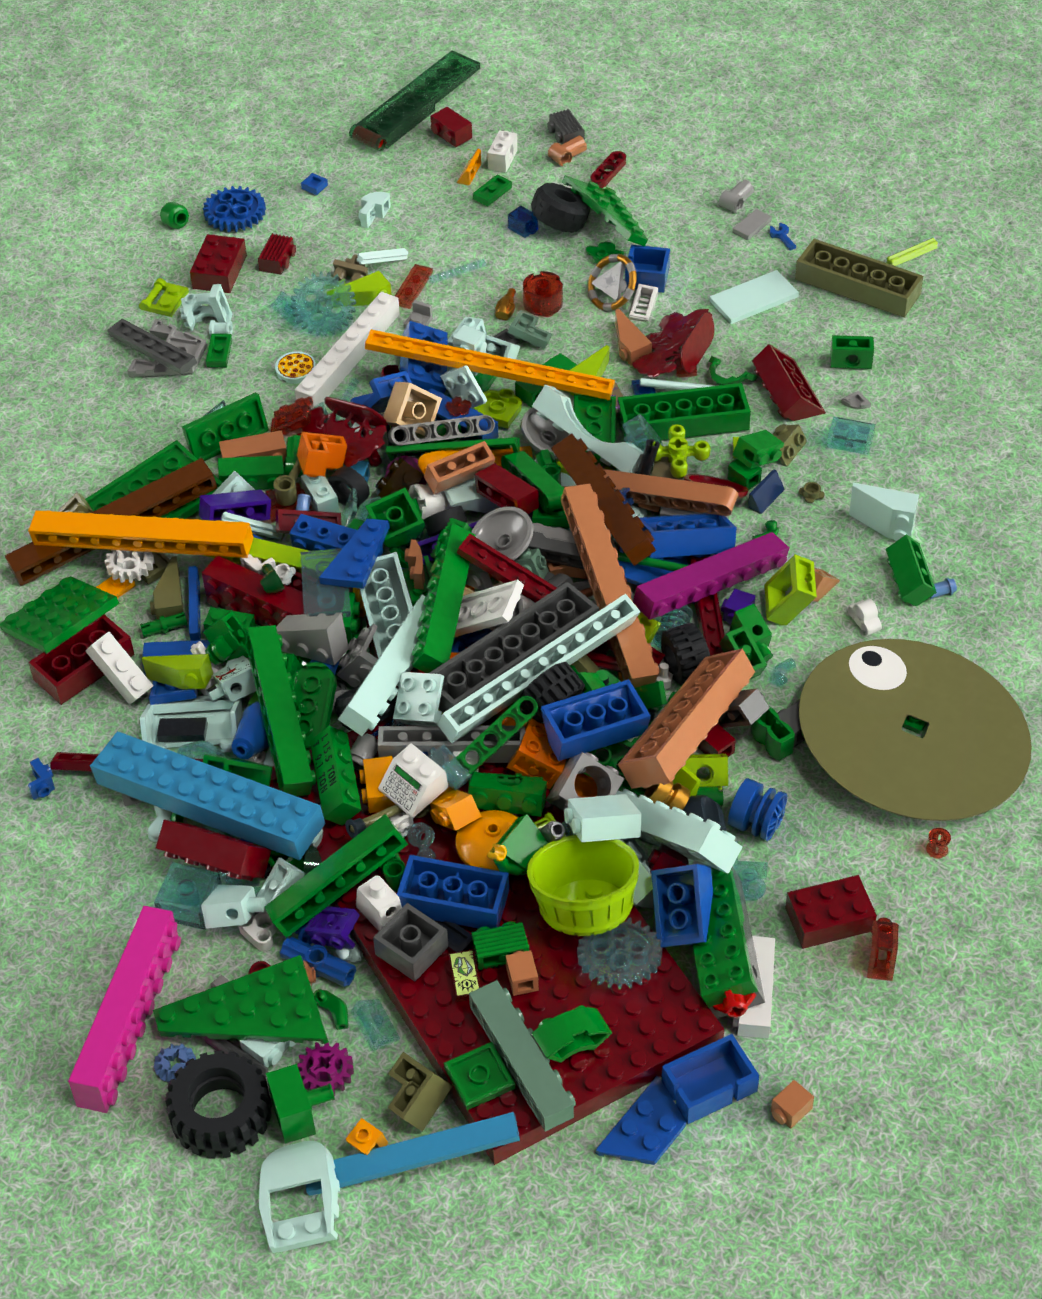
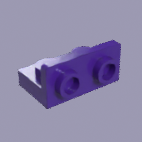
M326 907L309 921L304 931L311 937V942L315 945L334 947L339 950L343 948L353 949L356 944L348 936L360 915L355 909Z

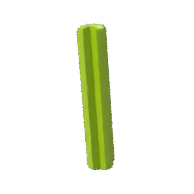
M934 238L928 239L888 256L886 263L894 266L900 265L937 249L938 242Z

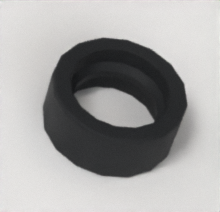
M343 466L339 468L328 480L338 497V502L350 509L358 508L370 495L366 480L351 467Z
M462 506L452 507L423 519L428 536L440 534L445 529V526H448L447 523L450 522V518L467 523Z

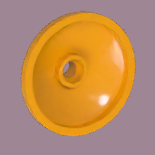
M505 811L480 812L481 817L458 829L456 850L458 856L466 865L499 871L493 859H489L487 854L493 848L492 845L499 841L518 817Z

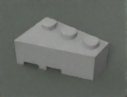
M342 612L335 613L332 616H326L325 613H321L314 617H310L309 614L287 615L276 627L277 633L282 636V652L335 665L349 649Z

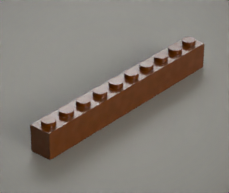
M200 458L91 513L161 517L199 498L201 495L217 489V485L212 471L204 460ZM32 541L5 555V559L19 585L23 586L95 549L34 545Z

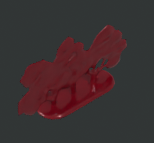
M697 309L686 316L678 312L664 316L658 325L662 331L646 335L652 343V349L655 351L640 357L632 363V366L640 374H647L648 377L655 378L660 374L674 371L677 367V364L674 362L680 358L683 369L687 373H692L714 338V321L711 312H708L709 309ZM674 356V359L665 361V359Z
M333 397L324 398L326 406L332 411L331 414L325 415L323 408L319 406L311 411H306L299 421L302 432L343 436L347 444L344 459L346 467H351L359 461L365 460L371 456L374 450L380 449L385 444L383 436L387 431L386 426H388L385 418L370 407ZM336 414L345 418V420L335 421ZM350 420L362 423L355 428L348 426ZM362 428L366 430L365 437H361Z

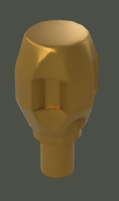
M509 288L507 294L497 302L495 307L497 319L506 321L513 315L515 310V289Z

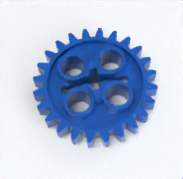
M232 186L230 190L224 187L223 192L217 190V195L211 193V198H206L207 202L204 203L203 213L205 221H208V225H213L214 229L219 227L220 231L227 229V232H230L231 229H234L235 232H238L240 228L245 231V227L252 228V224L258 225V220H263L266 206L264 197H261L260 193H256L255 189L249 191V187L243 190L241 186L238 189Z

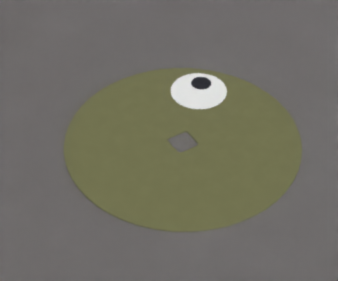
M876 639L859 642L834 652L820 662L810 673L801 692L799 721L810 752L825 772L840 786L859 799L879 809L921 820L947 821L969 818L985 813L1006 801L1019 788L1027 774L1031 761V736L1025 717L1018 704L1001 683L987 671L965 657L947 649L905 639ZM907 715L929 724L924 738L917 737L901 729Z

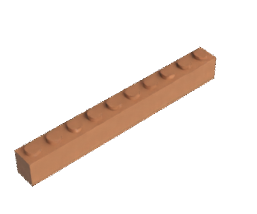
M591 484L564 487L561 503L599 611L624 594L631 599V589L629 585H626L624 569L618 563V553L616 548L612 546L610 530L606 529L604 513L602 510H599L596 492H593ZM637 616L633 624L609 639L623 681L629 679L634 688L654 683L659 676L658 664L654 663L652 657V647L645 638L644 625L640 624Z

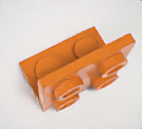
M532 718L527 723L520 745L509 760L507 768L516 773H522V776L543 777L544 781H547V788L551 789L562 774L566 759L558 761L548 743L544 724Z

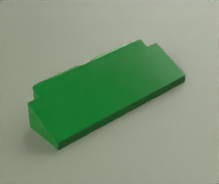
M520 437L386 446V453L392 462L397 458V453H404L405 456L423 455L440 450L466 449L483 441L487 443L490 450L510 449L511 445L515 453L520 451Z

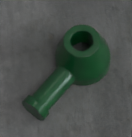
M264 564L261 570L265 576L260 583L266 594L284 590V585L272 565Z

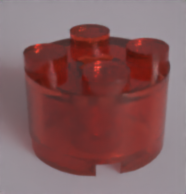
M541 271L539 275L535 276L534 273L528 275L523 281L524 309L533 315L551 317L557 313L563 306V283L560 281V277L548 271Z

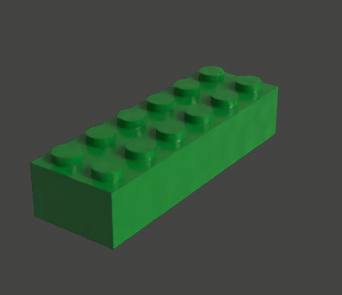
M742 383L618 397L617 416L623 440L630 444L643 443L649 439H654V441L669 440V428L676 424L684 427L685 438L750 429L751 411Z

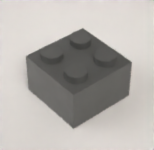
M408 903L373 937L375 955L413 981H416L448 948L447 929Z

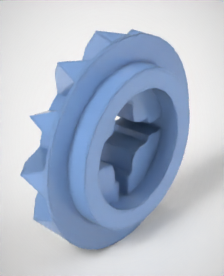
M171 1043L168 1048H161L158 1056H155L154 1069L160 1079L170 1082L171 1079L176 1080L175 1072L180 1067L184 1069L186 1062L192 1058L196 1060V1057L191 1048L185 1047L182 1043L180 1046H174ZM178 1056L180 1063H176L171 1069L170 1061H174L175 1057Z

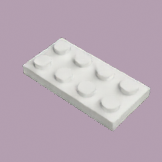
M514 580L464 595L454 637L509 622L513 616L514 608L520 599L524 585L519 580Z

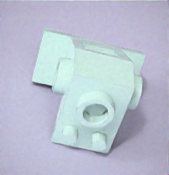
M213 284L210 293H191L181 299L183 306L180 307L181 318L186 319L184 325L185 327L189 326L191 331H193L196 322H202L208 316L216 318L218 322L227 323V321H231L233 314L221 284Z

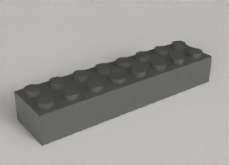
M566 582L513 617L509 622L501 625L431 671L430 674H441L444 676L438 709L444 713L597 613L599 607L573 585Z

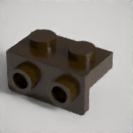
M400 457L398 461L395 459L388 468L390 472L385 478L382 477L377 482L375 493L383 498L403 488L409 491L410 486L418 484L424 475Z

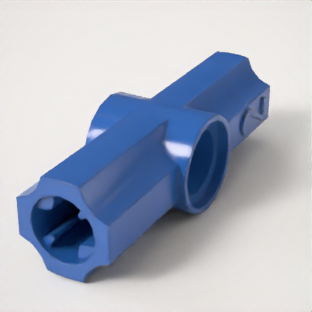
M294 937L286 938L283 942L280 957L288 960L301 955L310 968L314 967L316 977H324L343 987L349 986L354 980L356 966L329 954L325 947L321 945L311 946Z

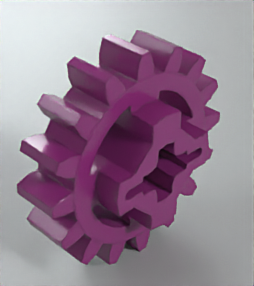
M316 1042L315 1049L305 1048L306 1056L299 1055L300 1063L297 1066L305 1089L310 1088L312 1090L330 1083L335 1096L337 1088L341 1091L345 1090L344 1082H352L351 1075L354 1074L352 1056H348L347 1048L340 1050L339 1043H335L331 1047L328 1042L320 1047L319 1043ZM342 1065V1070L339 1074L337 1071L340 1069V1066Z

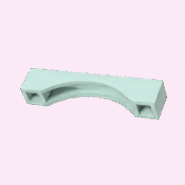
M549 385L543 387L532 407L538 410L537 415L545 420L549 418L554 422L552 425L562 432L565 430L569 435L572 433L577 440L581 438L588 447L586 451H591L593 455L597 453L601 456L600 461L608 466H615L617 468L616 471L628 473L638 471L644 451L634 444L627 442L608 443L592 436L577 419L570 398L555 387Z

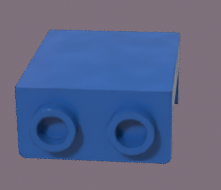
M407 371L375 378L369 382L373 393L354 397L350 402L370 407L376 412L382 413L386 410L395 382H408L411 384L412 382Z

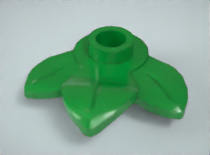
M605 241L599 243L598 246L590 245L586 247V253L592 256L595 264L610 254L624 255V251L615 250L616 246L612 242Z

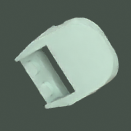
M304 1141L281 1147L269 1154L262 1164L259 1185V1210L272 1253L284 1252L337 1239L338 1234L333 1228L334 1219L339 1218L337 1199L340 1185L336 1179L335 1164L330 1151L317 1141ZM321 1181L324 1211L272 1222L271 1192Z

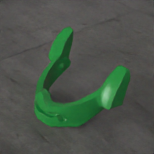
M711 356L708 361L712 363L709 367L711 378L718 385L736 384L748 379L756 381L758 376L747 371L737 378L734 376L730 378L721 377L715 373L717 366L722 362L721 359Z

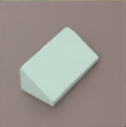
M278 858L257 897H265L268 904L304 877L305 873L284 859Z

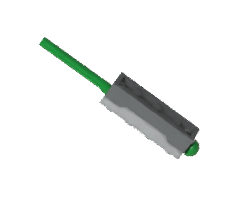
M533 523V536L527 548L530 550L539 548L546 562L584 569L571 531L560 527L553 528L540 523ZM611 539L612 546L614 547L615 540ZM617 550L618 561L631 563L624 552ZM646 557L638 563V565L669 571H676L688 566Z

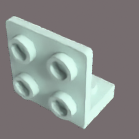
M467 365L460 368H451L440 376L454 400L470 408L487 402L484 393Z
M402 672L393 719L411 726H438L437 724L442 716V712L438 708L444 676L441 674Z

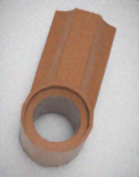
M579 135L562 145L559 143L551 145L548 150V156L563 166L567 162L570 163L572 157L587 150V144L584 138Z

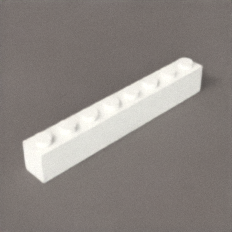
M384 292L379 293L296 387L297 407L311 411L324 403V398L331 395L369 351L365 349V342L370 330L385 332L400 315L398 297Z

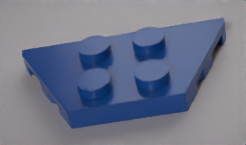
M658 1076L654 1078L597 1147L596 1154L598 1156L604 1157V1155L620 1157L621 1160H638L641 1163L655 1165L686 1127L685 1119Z

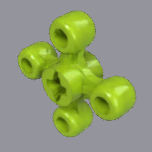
M678 424L672 425L668 431V446L660 444L654 462L659 461L662 457H668V461L671 463V475L675 478H683L688 470L687 457L694 456L699 461L707 460L710 456V445L708 442L701 440L697 441L693 446H689L685 439L684 427Z

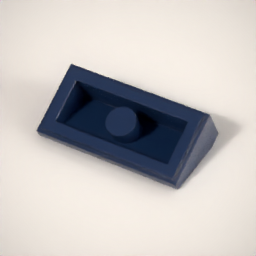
M773 469L749 494L748 507L759 514H762L785 490L777 470Z

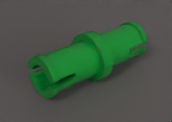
M184 611L168 617L163 615L159 617L160 619L140 624L144 638L161 632L166 634L169 633L168 630L188 625Z

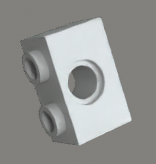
M499 130L487 152L488 170L507 172L518 150L517 133Z

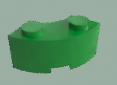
M584 1005L554 1018L542 1020L538 1028L532 1032L546 1058L560 1063L577 1052L596 1049L612 1034L598 1009L585 1007Z

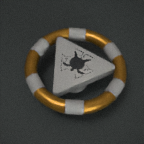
M610 254L601 259L590 273L588 295L591 302L599 309L614 311L622 307L631 298L637 282V271L634 263L628 257L622 254ZM619 262L598 277L602 268L608 263ZM624 264L626 265V268L629 273V284L627 288L626 281L623 279ZM595 286L617 301L614 303L601 302L598 299Z

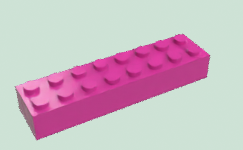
M143 905L68 1080L77 1107L107 1113L110 1105H115L117 1101L118 1085L126 1079L127 1063L129 1059L133 1060L135 1057L136 1041L138 1037L142 1038L144 1035L147 1015L151 1016L153 1013L156 993H161L164 973L169 972L172 966L171 956L180 947L181 937L178 936L177 922L174 920L172 911Z

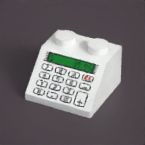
M411 743L393 758L378 789L411 818H414L448 788L445 770Z

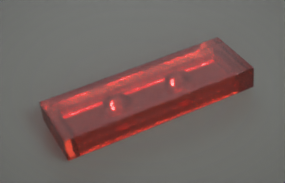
M418 264L413 266L395 294V297H398L399 307L411 309L412 303L417 299L431 277L433 268Z

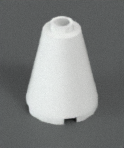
M413 484L409 488L408 493L411 499L417 498L422 519L452 508L444 491L434 495L429 485Z

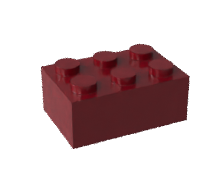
M207 234L190 270L192 289L211 291L213 284H221L224 293H231L247 257L245 239Z
M859 875L787 892L785 909L802 949L873 932L875 929L877 914Z

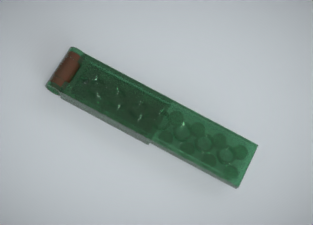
M451 50L364 119L354 124L349 131L350 138L378 151L389 148L436 111L435 104L480 69V62Z

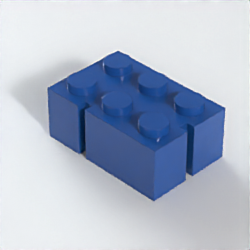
M733 1034L662 1066V1082L673 1101L676 1100V1106L687 1124L732 1104L733 1097L736 1101H739L758 1092L759 1074Z

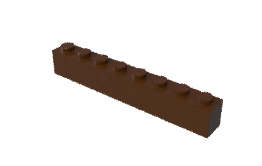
M571 433L551 448L575 484H591L593 492H596L598 497L599 510H602L604 513L605 526L610 530V533L631 563L635 566L655 552L656 549L651 543L655 539L648 529L642 530L645 526L638 516L633 518L632 515L635 512L629 503H622L625 501V498L618 489L616 491L613 490L616 486L609 476L604 478L606 472L600 463L594 464L597 460L592 452H585L588 447L581 438L577 440Z

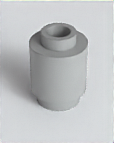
M365 734L357 737L350 750L354 769L358 771L364 769L363 759L375 757L378 751V740L374 736Z

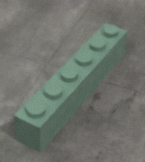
M496 980L470 992L471 1010L489 1040L493 1042L506 1068L543 1130L546 1132L574 1118L576 1102L572 1093L569 1090L565 1091L563 1088V1081L559 1072L556 1069L552 1070L550 1067V1060L546 1058L543 1051L536 1044L537 1042L532 1035L533 1030L526 1028L522 1012L519 1008L513 1007L511 1003L512 998L507 988L502 989Z

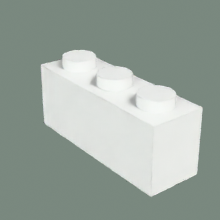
M107 632L85 650L127 703H133L153 687V684L110 632Z

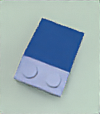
M693 864L652 870L657 947L665 948L706 942L713 897L711 866Z

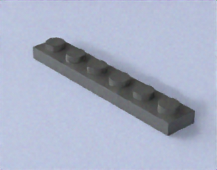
M124 319L119 320L107 330L114 339L181 375L197 364L193 355Z

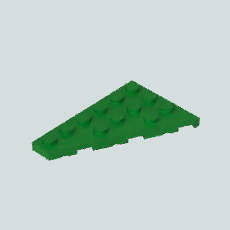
M301 955L153 1010L158 1032L162 1037L181 1036L183 1038H191V1035L207 1036L208 1039L226 1040L231 1038L238 1040L258 1038L268 1042L293 1041L294 1043H303L304 1041H320L321 1044L329 1042Z

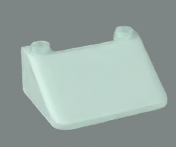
M207 695L197 696L195 699L151 705L149 702L140 716L142 740L165 749L220 744L222 752H231L232 741L242 717V698L230 702L222 696L212 702ZM213 710H216L215 717H206L208 726L205 741L158 742L157 732L160 719L203 718L194 717L195 711H199V714H212Z

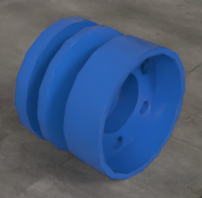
M746 778L739 787L732 802L728 816V825L744 832L752 824V835L756 837L761 833V839L769 841L784 817L787 793L779 791L776 794L775 788H769L763 796V784Z

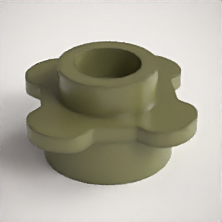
M808 482L804 485V488L799 489V494L805 497L807 503H813L814 500L823 499L825 493L821 491V486L816 482Z

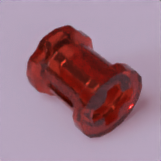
M943 828L932 829L928 835L929 843L926 846V851L931 857L941 859L948 854L951 835Z

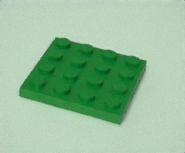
M70 576L63 578L52 589L45 590L34 601L27 602L16 613L9 614L0 623V628L6 634L47 654L120 603L116 596Z

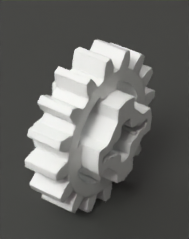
M111 550L112 553H106L107 559L104 560L108 575H112L113 580L120 578L121 583L125 579L132 583L134 578L140 581L142 575H149L148 570H153L152 564L155 563L152 552Z

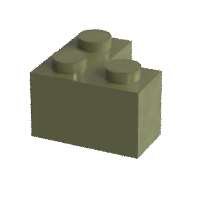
M402 1052L388 1073L402 1084V1087L388 1108L403 1120L423 1131L452 1088V1085L405 1052Z

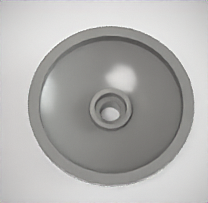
M533 407L524 414L521 420L522 435L527 443L537 452L545 449L553 452L551 448L566 438L569 433L565 430L562 432L552 425L553 421L549 418L548 420L541 418L537 415L538 410Z
M502 507L483 516L474 526L472 533L479 540L508 558L515 560L526 550L532 540L533 523L528 514L522 509Z

